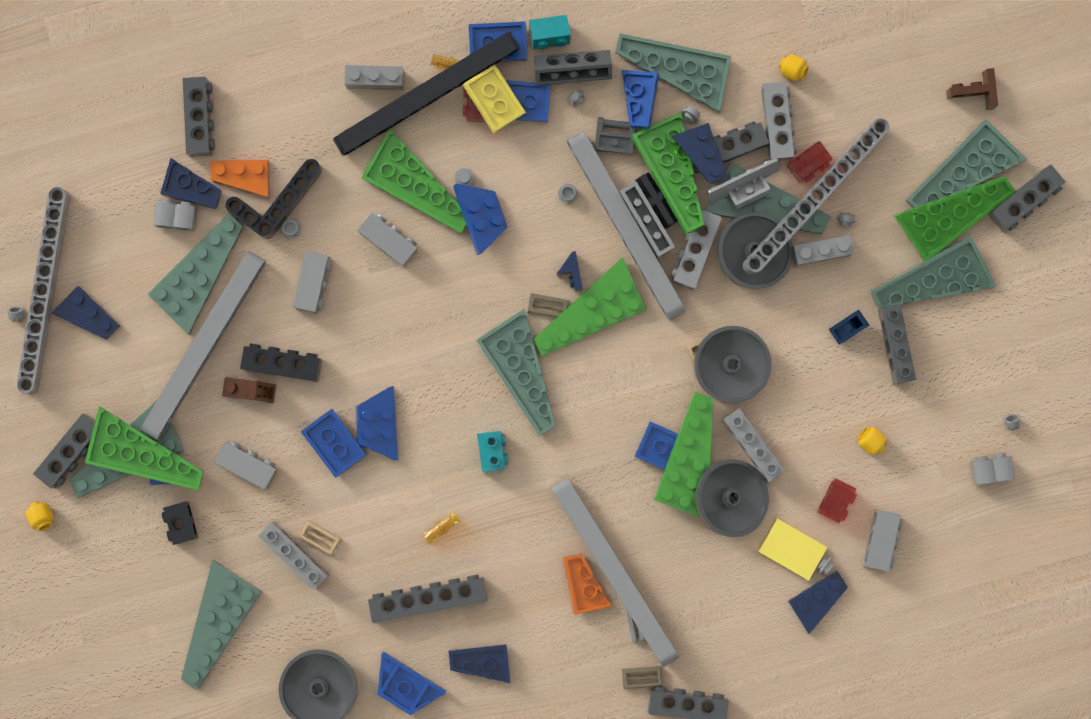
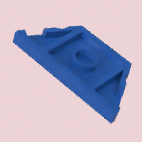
M455 184L453 188L475 251L477 255H480L507 228L503 212L495 191Z
M391 386L356 406L358 445L384 455L391 460H398L394 386Z
M382 652L377 695L411 715L446 693L447 690L386 652Z

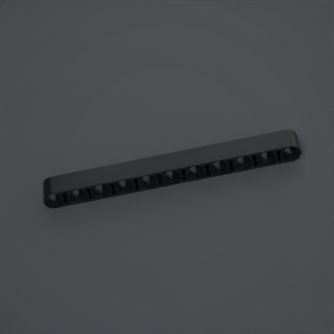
M511 32L501 35L333 138L334 143L342 156L353 152L386 132L389 128L391 129L457 89L489 67L513 55L520 49Z

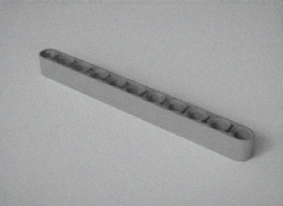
M879 118L872 122L745 259L743 270L747 274L753 275L761 271L889 131L887 120ZM875 125L881 127V133L876 131ZM863 138L869 141V146L864 145ZM851 151L857 155L856 160L851 157ZM838 165L844 167V173L839 172ZM826 178L831 180L832 187L826 185ZM813 192L819 194V201L813 198ZM801 205L807 208V214L801 212ZM788 219L794 221V228L789 227ZM776 233L781 234V236H782V241H781V242H779V241H777V240L775 239V234H776ZM763 247H767L769 249V256L763 253ZM750 260L757 263L756 270L750 267Z
M582 131L566 140L666 318L671 320L685 312L686 310L585 132Z
M53 187L48 193L17 380L18 390L25 394L36 393L40 384L70 202L69 193L60 187ZM62 192L63 198L60 201H56V194ZM55 211H59V212H60L59 218L56 219V220H53V218H52L53 213H54ZM52 230H56V231H57L56 237L53 238V239H50V237H49L50 232H51ZM52 248L54 253L51 257L47 258L46 252ZM46 267H49L50 274L45 277L43 271ZM43 286L47 287L45 295L40 294V289ZM39 305L44 306V312L42 314L37 313V308ZM39 323L41 330L39 333H35L34 326ZM36 342L38 349L36 352H32L31 345ZM33 361L35 368L29 371L27 366L29 362ZM30 380L32 386L29 390H26L24 384Z
M250 251L246 253L144 421L141 432L157 441L161 438L264 268L266 260Z
M568 478L551 487L662 667L678 659L679 655Z

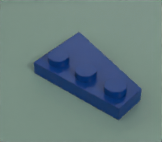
M621 70L627 99L629 124L632 128L650 129L659 74L658 72Z

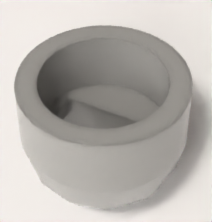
M9 308V319L12 322L18 319V322H20L24 318L23 308Z
M1012 414L1004 418L1005 426L1008 430L1014 431L1020 427L1021 422L1018 415Z

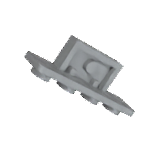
M777 158L768 160L737 177H732L725 183L712 187L708 190L711 203L729 196L736 209H739L770 194L771 188L764 178L780 171L779 161Z

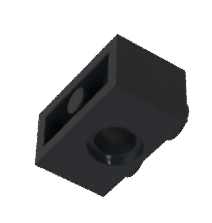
M189 501L163 508L162 519L168 525L167 537L169 542L176 545L199 538ZM177 518H180L183 521V527L181 529H178L175 526V520Z

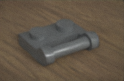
M598 117L595 151L632 155L634 142L631 136L635 133V128H632L629 122L606 120L604 117ZM603 127L628 129L629 134L604 132L602 129Z

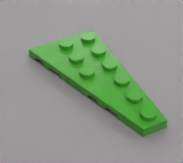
M680 112L650 126V129H643L632 134L631 138L687 235L702 228L704 221L701 206L698 202L692 162L679 144L672 138L673 135L685 131L682 113Z
M389 128L361 178L462 234L466 227V222L459 203Z
M1002 176L893 216L923 261L941 251L1016 191L1008 179Z
M623 257L534 338L541 356L646 310Z
M698 392L693 393L653 499L699 517L695 503L696 487L702 474L710 467L713 398Z
M99 406L85 460L86 464L200 490L204 474L203 470Z

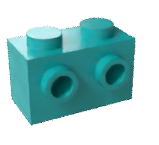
M567 15L529 20V32L533 49L543 50L552 46L563 47L570 44L571 33Z
M500 431L477 434L482 472L505 469V465H509L507 453L503 454L502 447L506 446L505 434L501 435Z

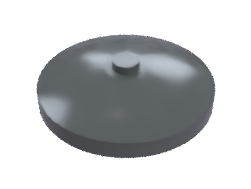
M759 212L746 213L734 218L722 230L717 244L718 262L724 274L736 285L747 289H763L776 284L789 270L793 258L791 238L761 271L750 275L743 270L745 259L779 224V221L774 217ZM776 233L775 239L779 242L782 241V236ZM763 247V253L769 256V249L767 247ZM750 260V267L756 270L757 263Z
M725 326L712 331L701 341L694 357V371L698 383L710 396L723 402L738 403L754 397L764 388L771 372V356L767 345L755 332L740 326Z
M723 460L711 465L700 477L695 492V503L699 517L711 531L725 537H740L754 531L763 521L768 510L769 493L764 478L755 467L741 460Z
M314 649L299 654L285 667L279 682L281 704L285 712L292 719H343L352 709L357 696V680L353 669L343 657L329 650Z

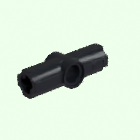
M648 172L637 178L635 181L638 183L664 229L677 223L676 216L651 174Z

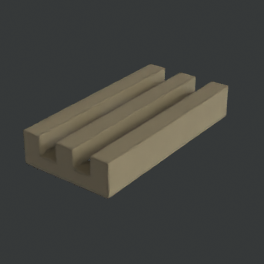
M531 293L528 313L557 318L560 314L532 309V306L565 311L568 300ZM534 298L558 303H564V306L560 307L555 305L533 302Z
M661 666L622 669L623 689L662 686ZM657 671V674L627 676L626 674ZM658 678V682L627 684L628 680Z

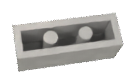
M345 65V86L347 89L404 90V69L399 66Z
M371 213L357 231L404 268L418 251L417 247H415L417 243L409 237L406 239L400 235L401 231L394 225L388 226L385 223L387 220L377 213L375 216Z
M851 235L793 246L795 267L848 257L854 254Z
M305 251L293 304L295 309L317 314L318 309H322L324 299L321 296L322 292L326 291L328 280H325L327 272L330 273L332 261H330L329 256Z
M231 440L230 443L224 442L214 463L267 490L278 471L274 467L275 463L268 459L264 461L258 459V454L249 449L245 452L240 449L242 445Z
M875 509L863 566L889 572L890 568H893L895 559L892 557L893 550L897 549L899 539L896 538L897 532L901 530L903 520L900 519L901 515Z

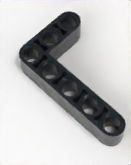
M315 159L306 160L263 216L238 197H230L226 201V209L262 238H272L322 173L321 165ZM310 165H317V170L314 173L308 172ZM298 180H305L303 188L296 187ZM287 195L294 196V200L291 203H285L284 200ZM234 202H239V209L232 211L231 205ZM275 210H282L280 218H273ZM250 213L255 214L253 222L246 221V217ZM264 225H270V231L267 234L261 232V228Z

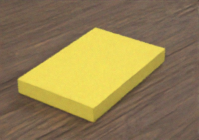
M495 64L463 84L464 89L493 134L526 113Z
M777 518L758 552L809 581L828 547Z

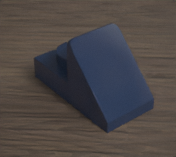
M576 251L571 252L556 276L572 274L569 277L570 288H574L575 292L582 291L583 287Z
M857 310L832 326L829 331L840 345L870 325L860 310Z

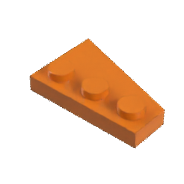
M268 160L210 161L212 181L269 198Z
M580 553L562 557L574 615L612 607L584 556Z

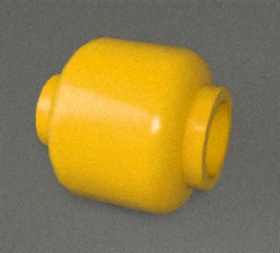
M790 54L787 58L783 57L779 65L781 75L794 82H798L800 79L803 80L809 70L807 61L795 54Z
M866 427L858 435L859 446L869 455L881 454L887 447L885 445L887 441L886 436L876 427Z
M33 502L25 513L30 527L34 530H47L54 521V515L47 503Z

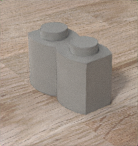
M163 199L162 202L156 203L154 226L194 231L197 208L192 206L193 203L190 202L173 204L172 200Z
M1006 453L995 454L994 459H987V456L976 457V461L971 462L974 485L1015 479L1012 456L1006 457Z

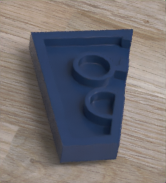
M709 123L672 136L709 184L728 178Z
M170 158L160 194L217 209L222 193L221 189Z
M77 286L52 312V314L106 340L120 327L80 286Z
M836 570L791 598L788 602L807 633L810 634L848 587Z
M506 644L449 650L451 671L510 683Z

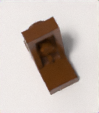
M989 68L982 72L983 84L982 82L970 83V86H963L962 83L953 84L946 91L947 99L985 95L986 110L995 109L998 106L994 68Z
M225 377L222 396L274 403L276 384Z

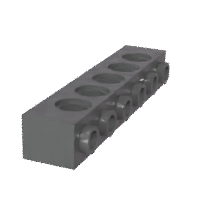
M479 575L467 576L468 580L460 581L459 578L448 580L449 584L441 585V582L430 583L429 588L424 589L420 585L410 587L411 591L403 592L402 589L391 591L392 595L384 596V593L373 594L372 598L368 600L372 623L487 601L483 577L479 578ZM467 585L471 588L469 596L461 594L460 588ZM449 589L452 592V598L449 600L443 599L441 596L442 590ZM424 593H430L433 596L431 603L423 601L422 596ZM407 596L412 597L414 600V604L411 607L404 605L403 600ZM387 600L394 602V610L389 611L385 608L384 604Z

